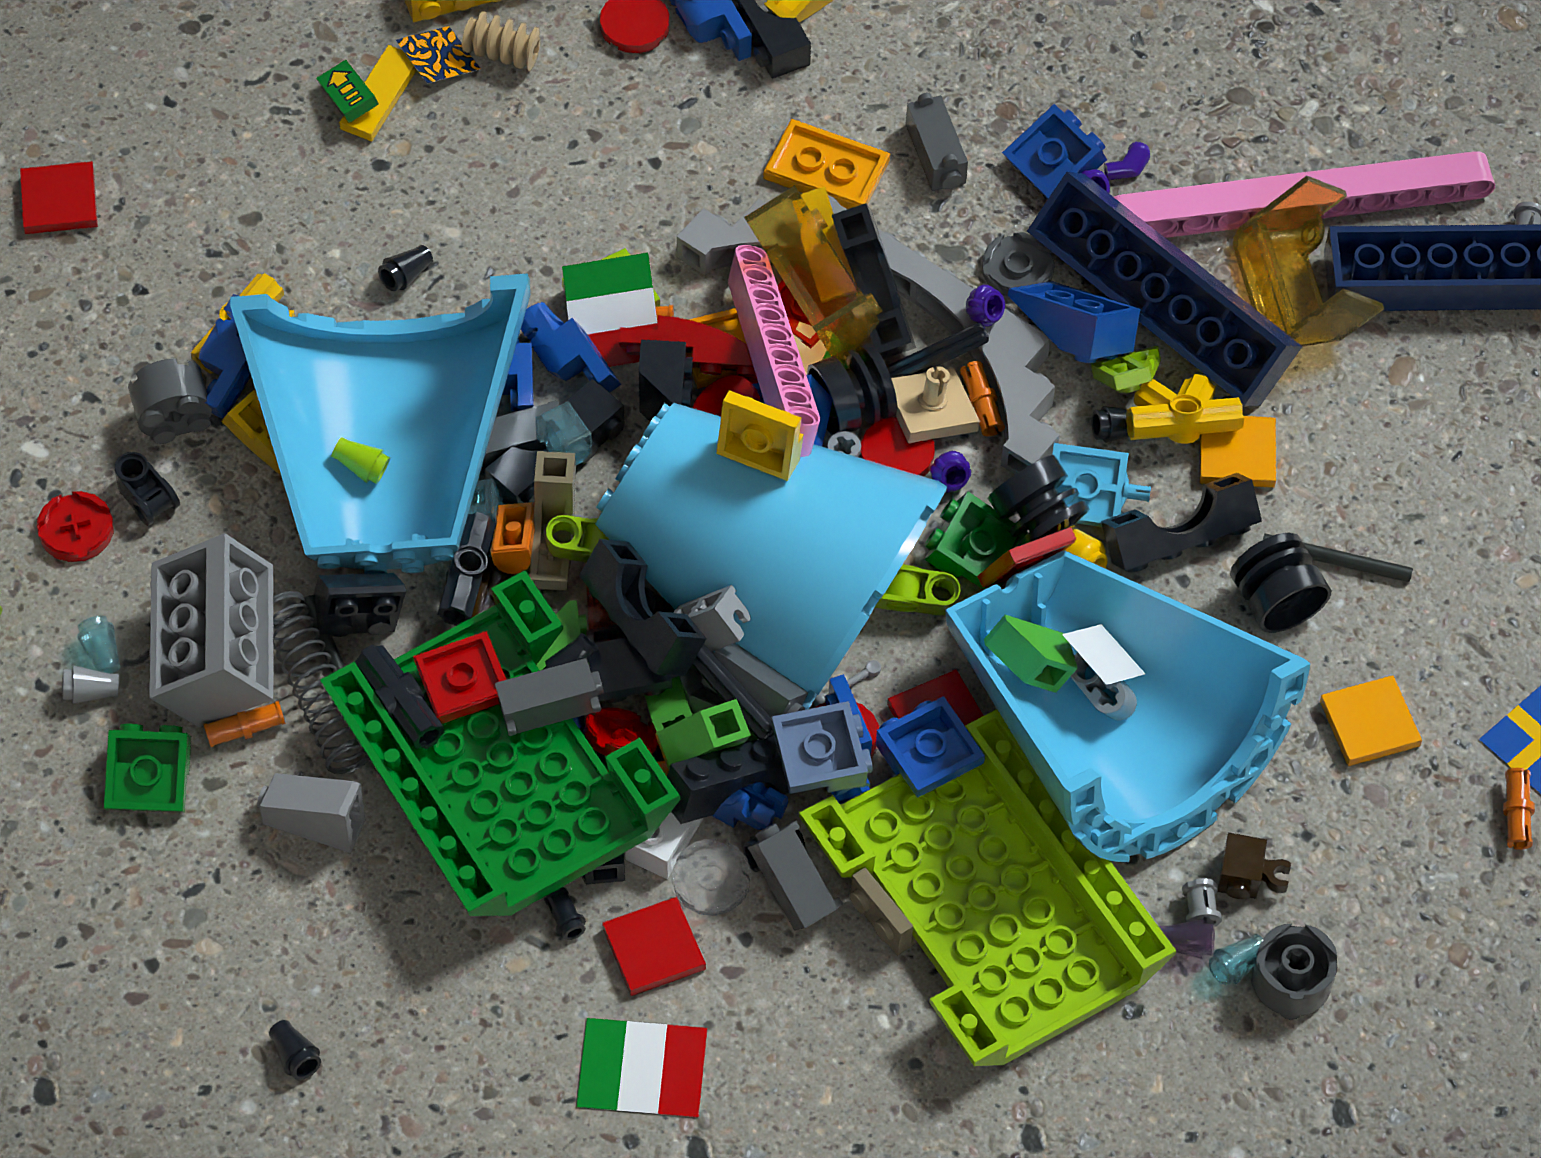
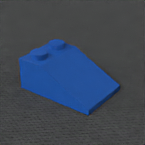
M1054 281L1009 288L1008 296L1060 350L1074 354L1075 360L1084 363H1096L1097 358L1116 359L1118 354L1134 352L1140 315L1139 308Z

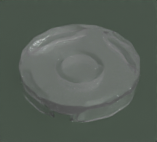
M716 839L694 842L680 852L673 867L672 885L675 895L686 908L701 915L716 916L732 911L743 902L750 889L751 869L748 860L736 846L730 843L726 845L719 843Z

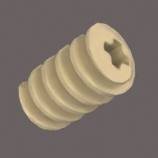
M482 11L477 19L470 17L462 37V50L469 53L474 49V53L477 56L482 57L487 54L488 58L492 61L500 58L501 62L505 65L514 62V66L519 69L527 65V69L530 72L536 63L540 49V28L534 27L531 34L527 35L526 23H521L517 31H514L513 19H508L504 27H501L499 15H495L492 21L487 23V12Z

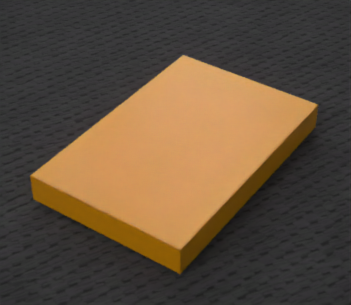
M791 119L763 172V179L801 193L825 186L829 196L835 198L844 208L850 209L869 203L890 162V153Z

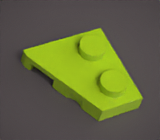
M1159 346L1120 355L1116 359H1106L1092 363L1093 378L1119 391V393L1137 391L1141 388L1140 384L1152 381L1161 362Z

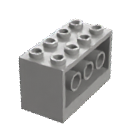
M225 533L152 562L150 583L149 698L199 728L203 727L205 723L209 724L237 714V712H242L273 700V564Z

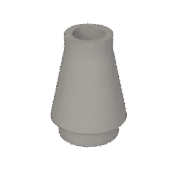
M74 665L73 669H63L62 700H72V704L107 697H118V674H109Z

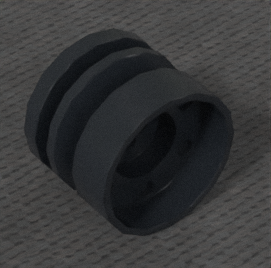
M872 344L861 345L857 347L856 351L853 349L845 351L842 357L843 365L835 356L808 365L807 375L811 374L828 392L835 407L837 418L829 415L826 428L831 435L837 432H853L860 429L862 417L869 424L879 422L880 417L887 419L896 415L898 409L897 397L890 373L882 356Z
M1055 455L1044 457L1021 470L998 486L987 498L1000 519H1006L1017 514L1020 516L1021 519L1012 526L1009 533L1014 537L1028 530L1029 533L1018 542V546L1070 527L1073 528L1078 520L1090 510L1085 501L1067 506L1079 495L1077 488L1061 493L1057 491V488L1066 480L1068 475Z
M1281 533L1263 539L1239 556L1231 567L1230 576L1239 588L1243 598L1250 601L1248 607L1264 632H1282L1300 625L1319 612L1331 596V588L1318 567L1312 565L1313 558L1308 550L1305 549L1306 547L1299 535L1295 533Z

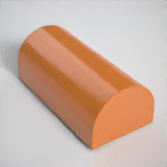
M535 502L498 506L491 556L494 565L502 572L517 574L526 570L530 565L535 533Z

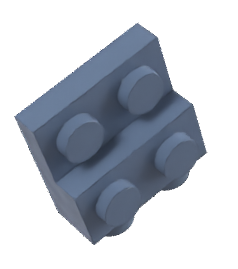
M849 701L772 716L771 724L790 794L826 787L829 793L866 785L868 773L873 772L872 760L869 750H862L859 740V738L863 737L861 719L859 714H852Z

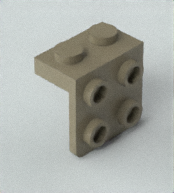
M863 868L852 875L851 902L873 925L880 939L887 943L897 956L917 944L918 942L912 935L914 926L869 871Z

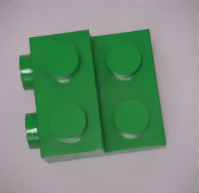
M967 491L957 501L952 498L942 510L940 518L945 522L941 529L936 527L925 541L924 547L929 549L924 560L942 572L952 574L957 579L962 575L984 590L986 587H982L977 576L1008 550L1018 547V542L1029 532L1026 531L1015 537L1011 536L1009 531L1015 523L1008 518L1000 519L994 508Z
M120 724L119 730H109L104 809L185 813L187 775H189L192 736L188 733H182L183 727L175 725H160L159 732L143 731V725Z

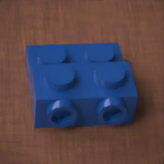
M1055 104L1002 152L1004 157L1047 200L1066 172L1082 173L1085 170L1098 169L1107 161L1103 150L1106 148L1104 143L1093 132L1086 135L1079 128L1082 125L1081 121L1072 111L1067 109L1063 112Z
M944 696L933 702L930 700L922 702L910 714L900 719L896 717L884 722L877 730L876 747L895 775L899 773L902 775L917 798L984 764L985 761L984 753Z

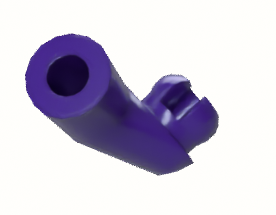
M1133 142L1128 147L1129 150L1123 161L1104 163V174L1108 180L1139 176L1150 160L1149 147L1142 142Z

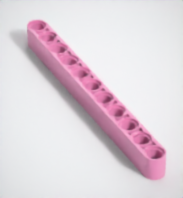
M1465 152L1114 196V198L1163 237L1168 238L1477 200L1490 195L1495 189V182L1487 156L1482 152Z

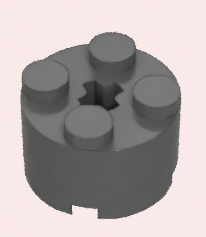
M164 359L153 362L141 368L136 373L138 379L134 383L130 380L128 384L138 427L141 432L153 437L154 442L157 444L169 443L176 436L192 431H203L211 424L210 416L212 409L204 403L207 402L208 396L201 368L193 361L187 360L188 365L178 364L177 359Z
M1292 923L1275 927L1261 941L1251 978L1256 995L1265 1006L1279 1013L1285 1019L1293 1020L1315 1012L1324 1005L1332 990L1337 973L1336 948L1330 938L1316 927L1306 924L1305 927L1292 926Z

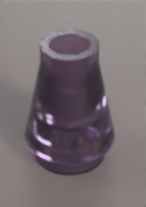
M1203 919L1159 926L1176 949V953L1203 959L1204 955H1214V924L1205 923Z

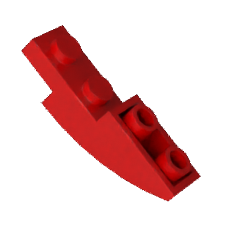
M658 315L657 330L620 327L619 345L620 348L627 349V354L640 356L641 340L686 342V353H692L693 368H700L699 373L721 375L722 370L737 371V376L757 378L747 344L724 331L706 324L679 317Z

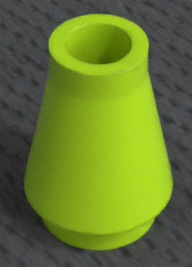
M340 437L331 457L340 461L366 483L371 481L378 484L390 462V457L383 454V449L350 441L343 437Z

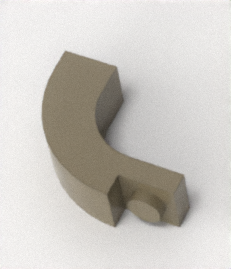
M537 451L534 477L535 533L529 577L538 589L567 591L571 560L555 557L548 551L546 547V528L552 518L556 516H574L575 453ZM560 530L553 535V538L562 544L570 542L573 539V535L566 530Z

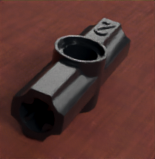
M479 512L468 514L458 551L453 555L446 573V583L437 615L445 623L457 626L472 617L482 576L487 567V557L496 523L488 515ZM461 566L467 567V568L471 569L472 571H467V570L463 569Z
M372 644L363 649L360 656L354 662L391 719L395 720L415 749L424 748L426 750L435 745L440 736L445 733L443 725L426 704L424 695L414 677L409 672L403 673L383 645L375 646Z

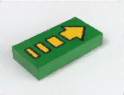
M347 60L342 61L316 78L320 87L348 123L379 105L374 94Z

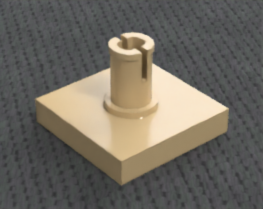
M932 367L926 373L891 378L897 397L898 409L895 416L908 443L978 431L980 420L955 368L945 369L943 367H936L934 371Z

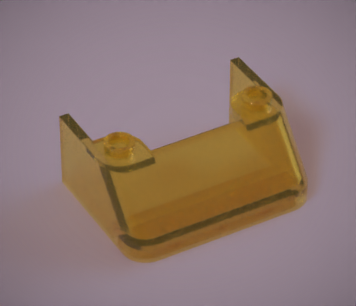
M1307 175L1241 225L1233 238V249L1251 306L1303 347L1343 340L1384 310L1383 303L1346 289H1342L1323 303L1308 255L1319 247L1324 238L1325 228L1321 216L1346 198L1347 194L1343 189Z
M794 185L744 218L830 356H835L843 364V353L851 349L856 351L857 347L863 344L880 323L876 315L880 314L882 310L871 293L865 296L859 290L822 231L828 227L817 208L812 211L809 210Z

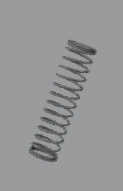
M295 591L281 592L273 596V603L290 597H297L301 599L300 604L286 606L273 615V625H278L273 626V629H277L273 634V649L277 651V659L282 662L283 672L288 675L287 681L293 687V695L299 699L298 705L304 711L305 721L310 724V733L315 736V743L321 748L320 754L326 760L327 770L333 774L350 773L364 766L369 761L368 756L365 755L356 763L346 767H331V762L337 763L352 760L362 755L364 750L362 749L360 752L347 758L335 759L341 753L352 748L361 747V745L355 738L340 746L325 747L332 738L350 731V728H342L333 734H320L326 726L342 720L343 717L338 715L327 722H314L320 714L332 710L336 706L334 703H331L320 710H308L314 702L329 695L325 691L313 698H303L308 690L322 685L320 679L311 685H297L305 676L314 674L324 667L333 668L332 673L337 671L336 666L328 664L331 660V655L323 652L326 647L325 642L317 640L320 631L312 628L315 623L314 618L306 616L309 612V607L305 605L304 596ZM297 607L289 614L284 615L280 618H276L280 613L288 609ZM305 608L306 612L302 616H298ZM303 619L311 620L308 628L300 629L288 637H275L282 628L293 626ZM308 631L316 632V637L313 640L303 642L293 649H281L288 640L298 638ZM274 640H279L282 642L277 647L275 646ZM313 643H320L322 645L319 652L309 654L299 661H286L293 652L303 650ZM280 652L288 653L284 659L280 656ZM319 655L327 656V661L322 665L315 666L305 673H292L299 664L309 662ZM285 664L293 665L290 671L286 670ZM291 676L299 677L295 684L291 681ZM296 688L305 690L299 696L297 694ZM302 700L310 701L306 708L303 707ZM307 712L316 713V715L310 720L308 719ZM313 725L321 726L317 733L314 731ZM318 737L327 738V740L321 745ZM324 749L333 750L328 757L324 754Z

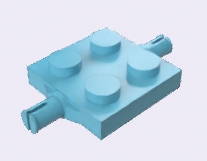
M1054 443L1052 455L1056 456L1068 475L1066 480L1057 488V491L1061 493L1077 488L1079 495L1067 506L1085 501L1090 508L1088 513L1078 520L1077 524L1102 527L1101 521L1121 514V509L1126 499L1149 502L1151 486L1129 484L1127 475L1129 453Z

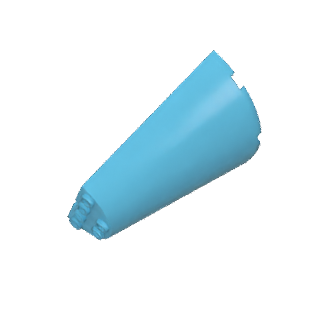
M528 274L490 276V299H482L466 307L465 313L441 314L406 320H363L336 323L334 318L309 313H299L298 317H290L288 307L278 303L268 294L230 297V307L304 553L308 558L317 561V567L322 569H335L339 567L364 569V574L387 573V569H401L405 573H420L424 571L425 565L453 559V555L458 551L529 302L530 278ZM340 437L383 449V454L390 457V462L378 484L371 481L368 483L364 482L340 461L331 457Z
M673 403L671 406L664 404L657 416H654L647 426L639 443L633 447L626 458L623 467L615 478L620 482L615 492L608 488L596 508L602 511L595 525L609 540L625 541L632 545L648 565L645 576L646 580L674 610L679 605L732 585L736 590V596L746 607L750 615V621L743 623L735 612L733 614L735 622L740 625L744 633L742 639L736 642V644L806 690L808 695L802 706L807 710L851 647L879 599L882 598L926 527L931 514L937 508L947 486L933 479L815 444L809 456L800 457L798 465L789 480L786 481L716 454L721 416Z
M1065 550L1014 574L1007 581L1005 589H1001L1000 586L995 584L946 609V622L949 631L1072 833L1090 852L1109 861L1129 862L1130 856L1141 854L1146 859L1166 853L1194 838L1217 820L1218 814L1215 810L1228 798L1236 803L1260 776L1280 747L1292 723L1285 719L1291 704L1297 705L1302 701L1311 663L1304 658ZM1004 615L1062 633H1069L1102 624L1145 673V675L1124 680L1136 696V709L1125 720H1114L1094 707L1071 676L1056 693L1025 684L985 645L984 638ZM1072 647L1073 654L1075 655L1078 652ZM1090 666L1085 671L1086 680L1096 675ZM1108 688L1103 690L1113 700L1112 706L1116 705L1118 702L1115 698L1116 693Z

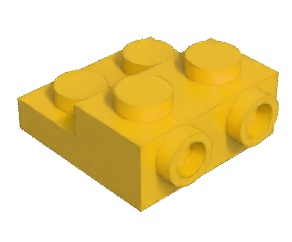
M729 390L723 400L716 454L788 481L800 461L804 434L800 433L802 418Z

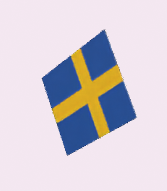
M1541 685L1479 738L1482 743L1509 767L1528 769L1531 772L1530 785L1540 794Z

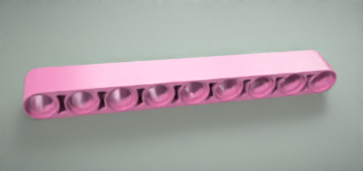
M740 245L735 249L728 285L765 404L802 418L800 433L804 434L800 457H806L812 452L820 422L816 403L768 256L764 250L756 246Z

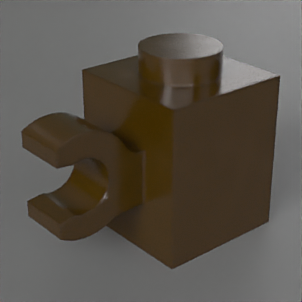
M1228 832L1217 892L1226 893L1235 899H1256L1262 880L1271 891L1286 893L1289 881L1280 880L1274 874H1289L1291 862L1284 859H1264L1267 839Z

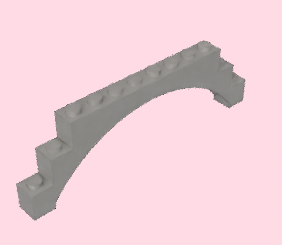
M828 195L834 214L847 210L835 198ZM758 199L733 226L722 216L714 215L703 208L677 235V258L705 276L711 269L731 266L735 249L740 245H752L761 248L766 252L770 263H793L812 266L794 211L789 216H786L780 208L775 205H769L761 199ZM878 229L899 295L912 301L939 321L952 335L977 324L966 313V300L970 292L976 289L975 287H970L960 281L951 271L941 269L933 264L921 252L911 250L898 242L892 234ZM1005 306L1004 314L1000 320L992 326L985 327L989 336L988 343L968 353L974 361L983 363V369L989 386L997 394L996 404L1005 425V444L1002 450L1001 466L1013 474H1017L1040 459L1052 455L1054 443H1059L1060 435L1049 424L1039 422L1053 406L1055 385L1046 376L1035 373L1048 358L1050 339L1038 326L1027 323Z

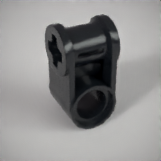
M127 452L116 460L115 474L118 490L146 526L153 524L154 518L169 508L176 509L180 506V500L172 486L159 475L141 453ZM130 474H140L135 478L127 477Z

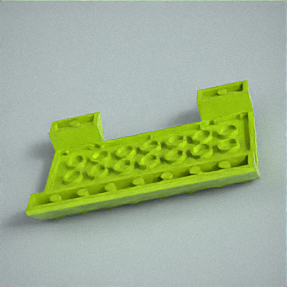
M996 709L965 726L984 753L985 761L984 764L917 798L905 779L899 774L842 805L832 795L799 812L800 819L841 877L852 878V875L866 868L914 926L913 937L949 986L947 990L930 998L929 1003L973 1066L1007 1064L1138 991L1176 954V949L1112 862L1093 854L1076 839L1001 714Z

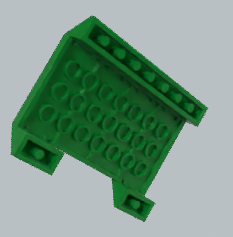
M525 570L491 588L495 601L493 607L394 659L403 673L409 672L414 677L424 695L426 704L432 711L433 709L414 663L413 656L487 631L506 680L540 671L536 665L562 632L563 625ZM355 662L320 679L323 688L469 916H511L650 839L680 801V795L641 738L605 756L608 766L607 770L572 718L509 736L500 705L497 704L443 723L445 733L440 736L435 745L426 750L424 748L415 749L395 720L391 719Z

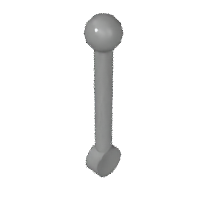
M875 660L867 662L866 668L847 680L849 687L868 676H878L881 672L880 663ZM829 691L819 693L813 701L814 705L818 706L824 703V696L829 694Z

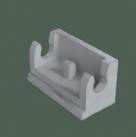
M732 585L679 605L673 612L687 614L707 638L704 645L711 652L739 642L744 636L740 625L734 620V612L743 623L750 621L749 612L736 596V590Z

